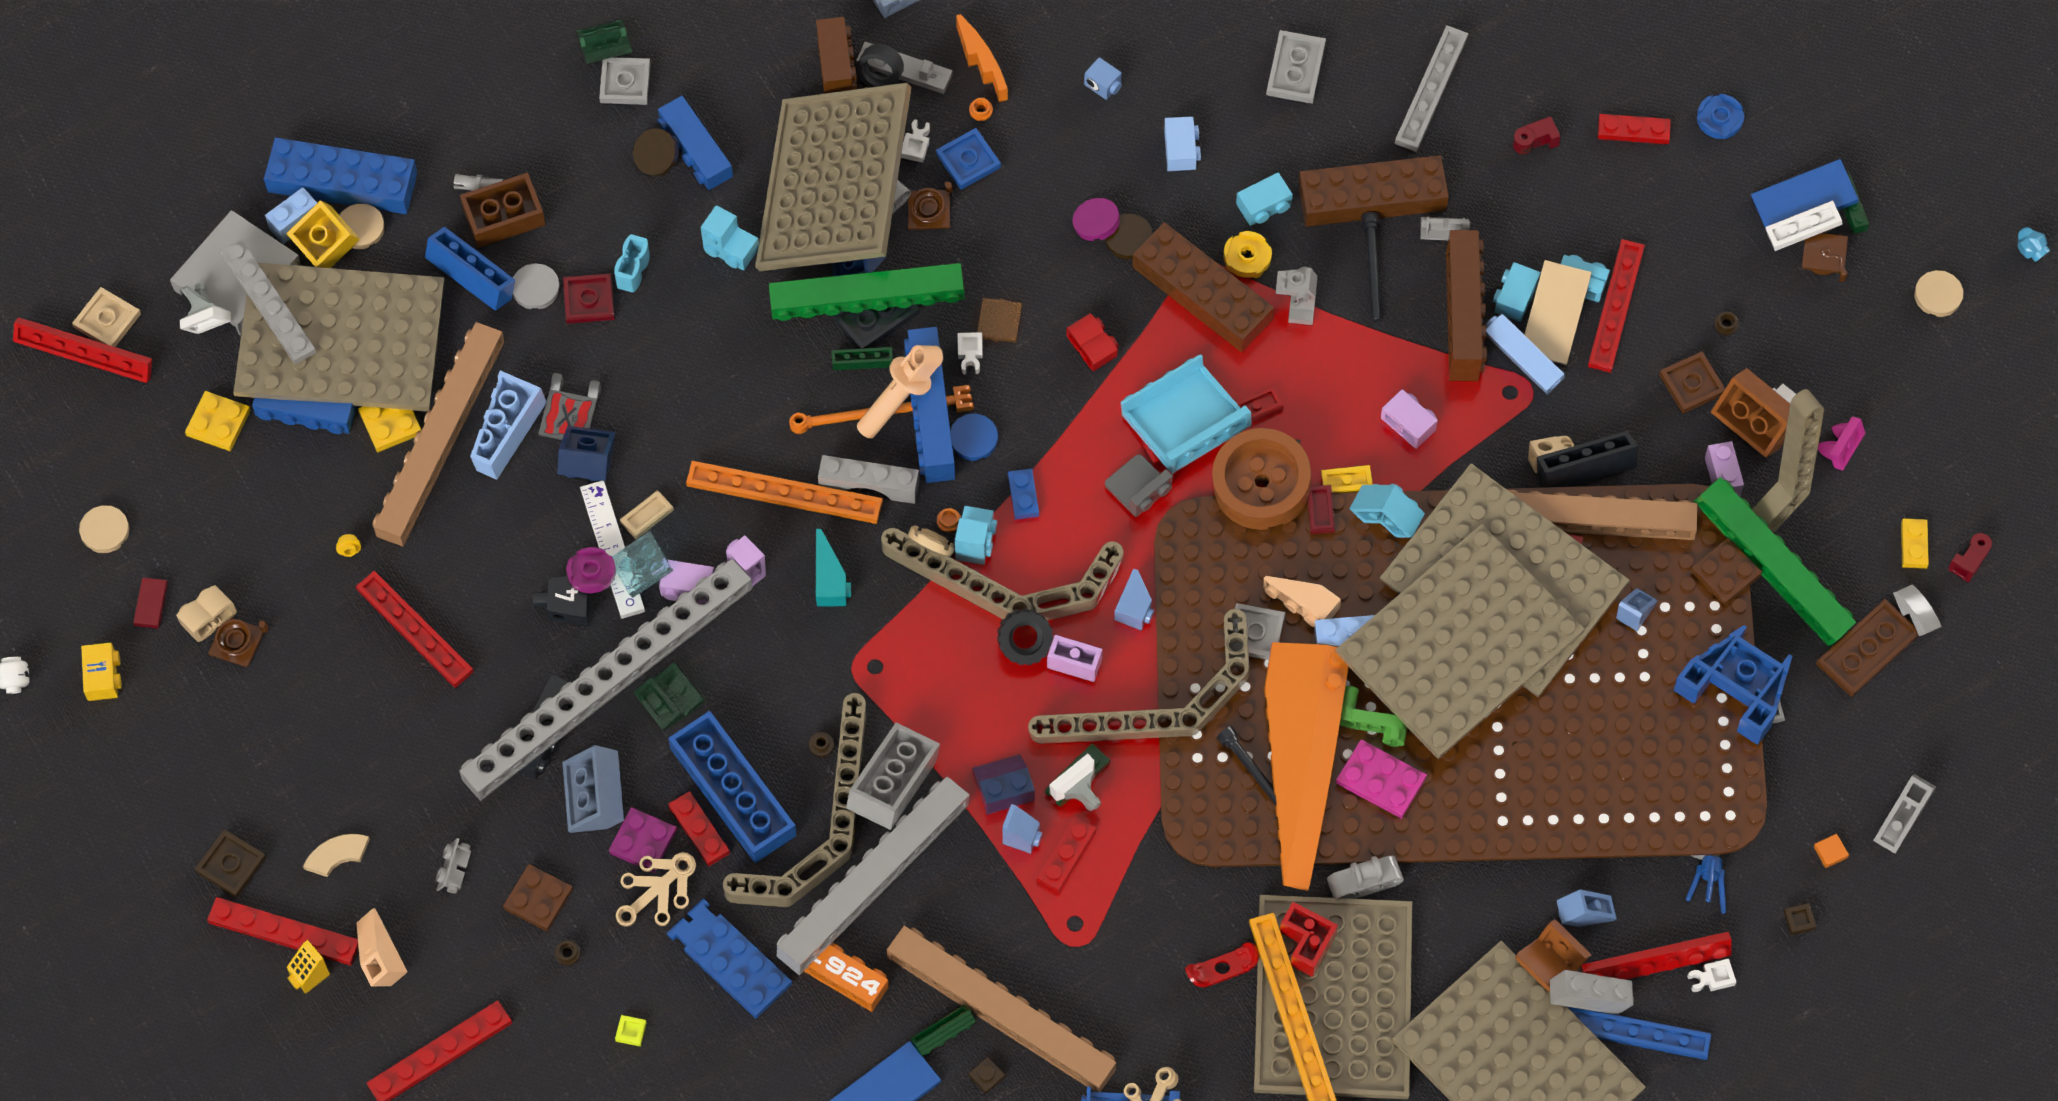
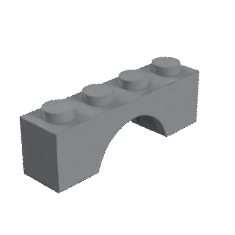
M822 455L818 484L819 486L843 491L851 488L871 489L883 493L892 501L915 504L919 487V470Z

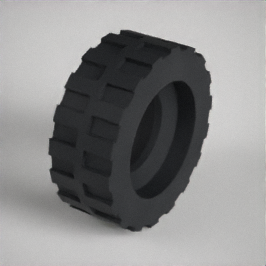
M1033 609L1013 610L1014 612L1008 613L1005 619H1002L1000 622L1001 625L997 630L999 647L1010 661L1016 662L1019 665L1038 663L1043 657L1045 658L1048 655L1047 653L1053 641L1052 628L1045 617ZM1021 625H1030L1037 632L1036 643L1027 649L1019 648L1013 641V633Z

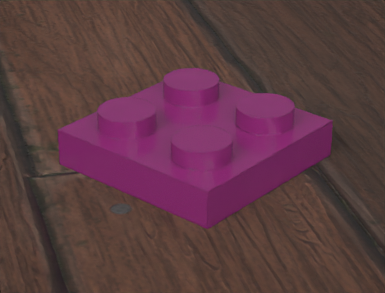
M631 807L609 848V854L639 867L640 860L644 856L662 859L677 828ZM644 860L642 865L644 868H650L652 862ZM654 868L650 872L655 873L657 869Z

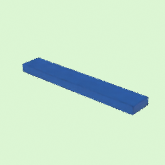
M1567 1007L1598 1039L1703 1060L1708 1058L1711 1033Z

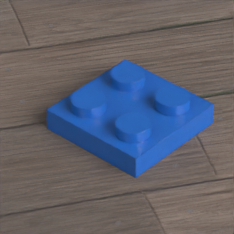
M977 128L936 149L937 157L960 190L1001 168L1000 161Z

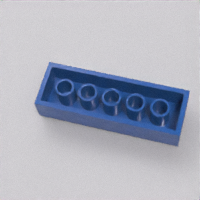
M275 138L264 181L269 193L292 196L298 190L304 188L314 200L350 206L354 204H368L377 210L407 214L417 177V169L414 159Z
M937 327L908 330V339H904L905 357L916 345L939 347ZM942 363L930 376L931 388L926 394L915 395L910 393L920 475H925L926 483L955 480L954 457Z
M710 711L668 738L671 751L754 863H757L797 836L796 826Z

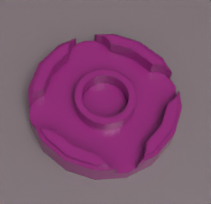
M1094 198L1085 201L1076 209L1072 222L1076 233L1081 238L1087 241H1094V239L1098 238L1102 240L1112 235L1119 227L1120 214L1117 206L1112 201L1105 198Z
M596 547L583 548L577 551V554L573 557L571 556L568 560L566 567L568 581L573 588L583 593L592 594L603 591L611 585L616 575L613 557L607 554L605 550Z

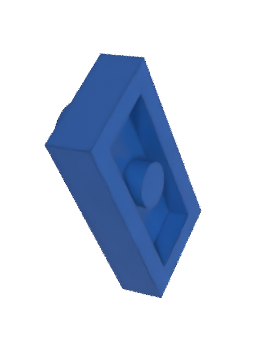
M1032 469L1008 472L1015 520L1039 517Z

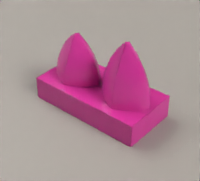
M1853 416L1848 423L1832 426V432L1838 438V441L1818 443V451L1824 457L1832 460L1834 468L1842 471L1865 435L1861 419Z

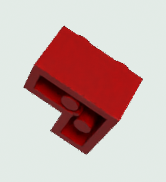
M1292 902L1281 921L1280 932L1298 942L1291 956V966L1313 977L1336 937L1338 925L1295 902Z

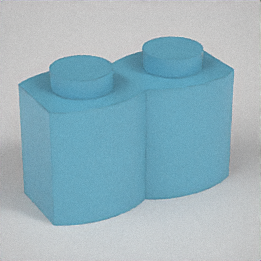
M631 234L625 240L622 249L623 255L615 265V278L618 289L634 293L640 286L642 280L641 272L647 267L650 254L647 239Z

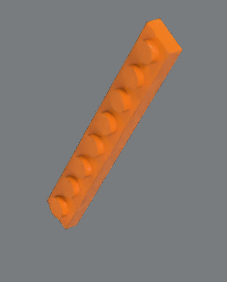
M696 461L691 462L686 481L687 487L874 524L878 523L883 503L882 498Z

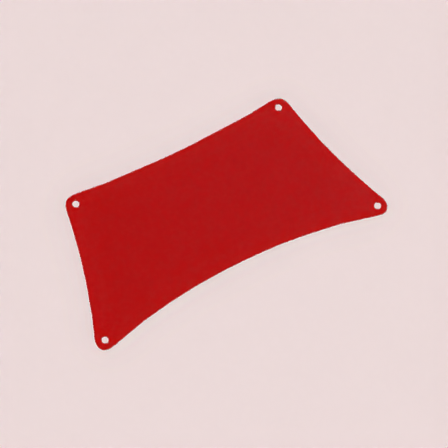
M1229 272L1274 307L1272 322L1241 353L1168 295L1138 339L1061 437L1032 469L1039 517L1015 520L1010 495L993 513L994 520H997V529L995 535L992 536L993 547L991 557L986 556L985 565L956 560L1023 596L1081 582L1101 548L1108 542L1119 543L1123 548L1122 567L1098 605L1089 611L1048 620L1053 631V639L1055 635L1102 649V662L1095 682L1047 668V656L1043 657L1038 663H1032V665H1019L1016 662L1010 661L1003 654L997 642V630L1001 625L1002 619L933 581H930L910 603L858 652L851 667L855 682L894 724L898 723L940 744L937 761L933 768L943 779L946 777L950 778L970 795L969 805L966 809L980 825L1021 882L1053 935L1068 946L1081 947L1089 944L1096 936L1141 840L1161 808L1159 738L1041 744L1032 740L1028 724L1033 717L1041 715L1159 709L1154 554L1157 525L1169 509L1183 500L1215 496L1212 477L1213 464L1219 450L1226 443H1222L1172 474V489L1170 492L1155 501L1147 511L1135 517L1105 487L1106 479L1136 455H1142L1152 465L1142 446L1144 441L1122 416L1121 401L1128 395L1140 391L1148 383L1160 379L1168 371L1180 367L1188 359L1195 358L1201 354L1204 367L1235 402L1274 386L1284 405V409L1253 422L1252 426L1244 431L1268 428L1281 431L1293 439L1301 440V446L1306 452L1310 463L1311 486L1322 485L1321 470L1370 465L1373 485L1396 484L1403 491H1421L1453 462L1529 406L1533 400L1534 391L1528 380L1515 372L1484 365V372H1480L1478 381H1449L1448 354L1382 333L1314 307L1312 325L1288 323L1290 296L1276 294V290L1250 278L1241 277ZM1514 386L1518 390L1517 397L1513 400L1506 399L1502 394L1503 388ZM1402 389L1407 394L1414 395L1423 408L1431 410L1438 420L1436 431L1417 449L1381 419L1382 408ZM1162 462L1153 466L1160 474L1167 469ZM1256 484L1258 487L1261 488L1267 486L1265 484ZM1133 568L1139 571L1152 599L1151 609L1154 610L1150 623H1145L1142 630L1114 620L1115 609ZM1097 573L1094 575V577L1102 579L1105 577V575L1102 573ZM956 574L952 575L950 578L953 580H959L962 577ZM974 586L972 588V590L976 592L981 591L983 589L980 586ZM1091 593L1082 594L1084 598L1093 597ZM997 597L993 599V601L995 603H1001L1004 601V599ZM1063 598L1039 604L1038 607L1047 609L1067 604L1069 600ZM1030 625L1018 627L1013 633V641L1019 648L1027 649L1036 643L1037 632ZM877 659L883 663L882 672L871 674L867 670V665L871 660ZM1137 720L1133 726L1136 729H1143L1147 723L1144 720ZM1113 721L1109 724L1108 728L1115 731L1120 729L1122 724L1118 721ZM1089 722L1085 724L1083 729L1091 732L1096 729L1097 725ZM1051 724V733L1054 734L1053 724ZM1062 724L1059 727V731L1067 733L1071 730L1072 726ZM1038 726V734L1042 733L1043 726ZM1091 744L1095 745L1110 759L1109 765L1093 779L1091 784V791L1102 802L1101 805L1090 812L1081 801L1070 799L1060 807L1052 796H1048L1045 793L1046 788ZM1021 755L1028 768L1035 789V801L1017 807L1040 823V832L1043 833L1039 846H1034L1031 854L1003 844L1002 826L1010 808L986 814L972 768ZM1075 816L1094 826L1096 832L1060 892L1057 893L1037 882V877ZM1072 916L1080 917L1083 920L1082 929L1076 932L1069 930L1067 927L1068 919Z

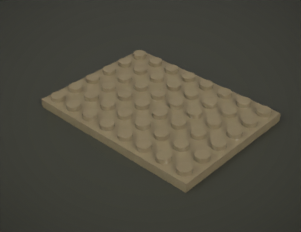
M908 83L782 99L755 265L759 271L886 257L911 86Z
M258 263L314 346L316 353L294 364L247 294L234 396L352 403L353 406L416 411L430 410L444 277Z
M1470 464L1381 575L1380 580L1400 594L1482 524L1585 629L1583 634L1523 685L1524 688L1539 698L1625 589L1630 580L1473 464Z
M1480 524L1336 648L1335 652L1437 759H1440L1583 634L1585 629Z
M1260 895L1259 917L1274 913L1279 929L1281 921L1292 902L1338 925L1336 937L1313 977L1292 967L1334 1095L1340 1097L1409 1099L1410 1059L1391 1040L1410 1023L1412 901L1344 898L1336 900L1335 898ZM1281 934L1291 963V956L1298 942ZM1259 954L1257 964L1254 1093L1306 1095Z
M1502 941L1494 946L1391 1040L1449 1101H1633L1646 1088L1566 1006L1551 1004L1550 992L1542 987L1515 959L1516 955Z

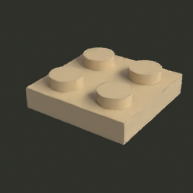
M100 287L73 321L72 325L75 329L95 341L116 347L141 315V312L136 307Z

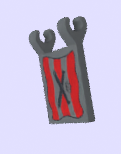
M554 373L538 435L562 440L567 426L590 429L597 400L601 393L600 382L594 380L590 382L588 397L561 392L564 383L562 374Z

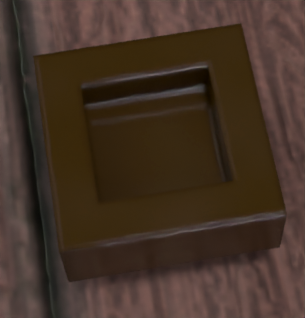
M1809 903L1784 909L1783 913L1790 935L1816 929L1817 926Z
M987 1057L969 1073V1077L987 1094L1005 1078V1074Z

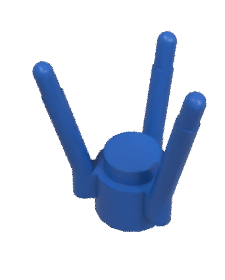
M1716 856L1703 857L1702 865H1697L1696 874L1688 891L1686 901L1691 900L1700 877L1703 875L1702 878L1708 881L1706 902H1710L1713 881L1718 879L1721 913L1725 914V870L1722 869L1723 861L1721 858Z

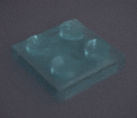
M650 531L612 556L616 572L632 598L673 572L666 556Z

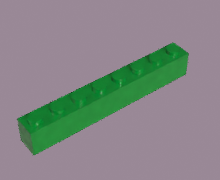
M961 263L769 283L772 317L781 321L789 320L792 317L812 318L815 315L821 314L834 316L843 311L860 313L868 309L881 311L888 307L897 306L899 308H908L916 304L929 306L936 302L944 301L955 303L964 299Z
M1719 477L1693 501L1697 503L1699 509L1762 571L1761 575L1828 647L1839 640L1856 623L1852 613L1836 601L1835 595L1819 583L1816 574L1808 571L1802 564L1800 557L1791 552L1785 546L1784 540L1768 528L1767 522L1751 510L1750 504L1734 492L1730 482Z

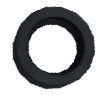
M874 44L867 47L857 63V73L860 80L870 88L897 84L904 71V62L900 54L890 46L883 44ZM879 59L886 62L891 67L893 74L889 76L879 75L870 68L868 60Z

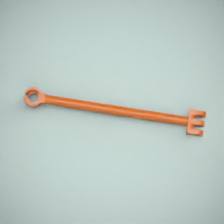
M969 385L953 387L954 395L946 396L947 406L956 405L957 412L974 409L973 403L970 402L972 401L971 394H966L970 393ZM911 402L902 403L894 414L913 411ZM870 408L813 417L810 415L806 416L803 413H795L789 420L790 429L796 434H803L812 426L858 420ZM796 419H802L803 422H802V423H796L795 420H796Z

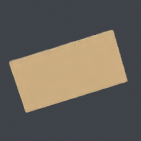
M1545 260L1524 335L1549 360L1567 366L1592 272Z

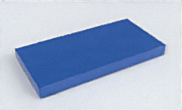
M1841 159L1751 194L1764 227L1830 201L1834 202L1837 211L1859 202Z
M909 1041L830 1101H917L939 1085L941 1079Z

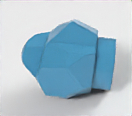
M2029 227L2019 231L2018 249L2026 258H2032L2036 262L2050 251L2047 247L2048 243L2045 234L2032 230Z

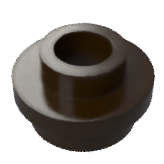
M1723 312L1715 318L1714 326L1720 334L1731 335L1737 331L1739 321L1732 312ZM1727 322L1730 326L1726 327L1722 323Z
M819 732L810 738L809 749L815 756L825 757L833 751L834 741L829 734ZM819 741L826 742L823 747H819L817 743Z
M562 941L555 948V958L561 965H573L580 957V949L573 941ZM565 951H571L572 955L570 957H564L563 953Z

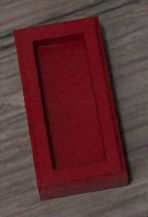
M1331 485L1311 486L1308 498L1310 535L1335 533Z
M142 578L133 622L134 626L159 629L168 585L167 580Z

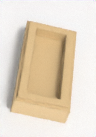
M657 490L621 518L620 523L637 540L670 514L674 508Z

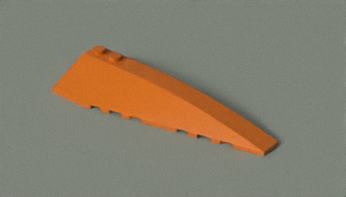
M1272 642L1264 694L1267 699L1266 715L1269 720L1270 730L1268 735L1272 751L1271 766L1274 795H1276L1278 838L1281 843L1282 879L1284 886L1308 891L1330 784L1348 665L1335 652L1338 647L1319 644Z

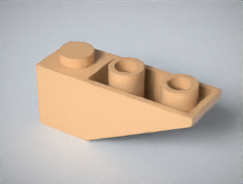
M1270 576L1264 577L1263 588L1266 594L1273 599L1278 598L1289 611L1302 615L1304 620L1312 627H1315V620L1332 619L1340 610L1341 599L1322 585Z
M373 908L357 922L360 965L371 986H392L407 973V970L376 909Z

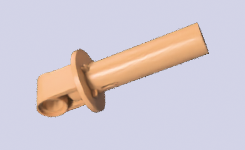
M916 345L906 357H897L891 362L890 373L893 377L892 382L857 423V428L863 436L874 438L910 393L924 395L931 388L930 376L941 365L943 360V353L940 347Z

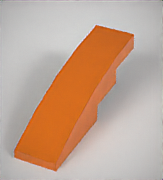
M961 14L956 15V27L968 67L978 65L983 84L993 82L998 101L1008 100L1007 85L990 49Z

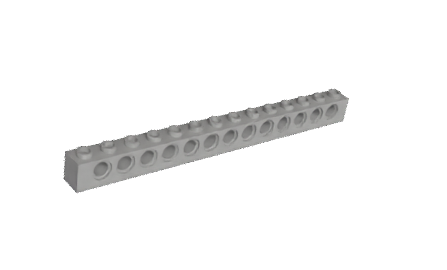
M733 558L727 563L723 562L718 565L712 575L708 578L703 577L700 579L694 589L690 592L682 593L677 598L676 603L670 607L663 608L650 623L645 622L642 624L636 634L631 638H624L613 652L605 653L592 668L584 669L579 678L573 683L568 682L560 689V693L555 697H549L543 701L537 711L525 715L519 725L515 728L507 729L501 735V739L494 744L490 743L485 746L481 754L475 759L467 760L462 765L461 770H459L462 781L480 801L752 590L751 578ZM719 584H726L728 586L723 590L716 588ZM700 599L708 600L704 605L696 603ZM680 614L689 615L685 620L677 618ZM661 629L670 630V632L665 635H661L658 633ZM642 644L651 645L646 650L639 649V646ZM623 659L631 660V662L627 665H622L619 663ZM603 674L612 675L608 680L600 679ZM584 689L592 690V693L589 695L580 694ZM565 704H571L573 706L570 710L567 711L561 709V707ZM546 719L553 720V723L549 726L541 724ZM525 735L534 736L530 741L521 740ZM506 750L514 751L511 756H502V753ZM487 765L494 766V769L490 772L482 771Z

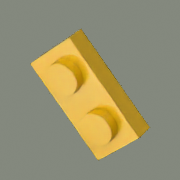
M1370 465L1321 470L1322 485H1331L1332 493H1358L1362 485H1373Z
M1902 519V567L1927 569V520Z

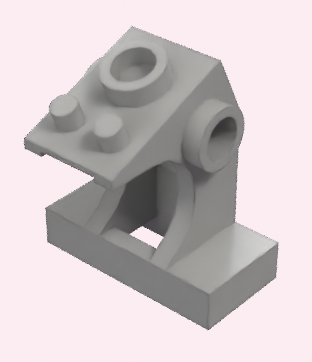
M1309 267L1278 271L1276 294L1291 295L1288 323L1312 325L1317 275Z

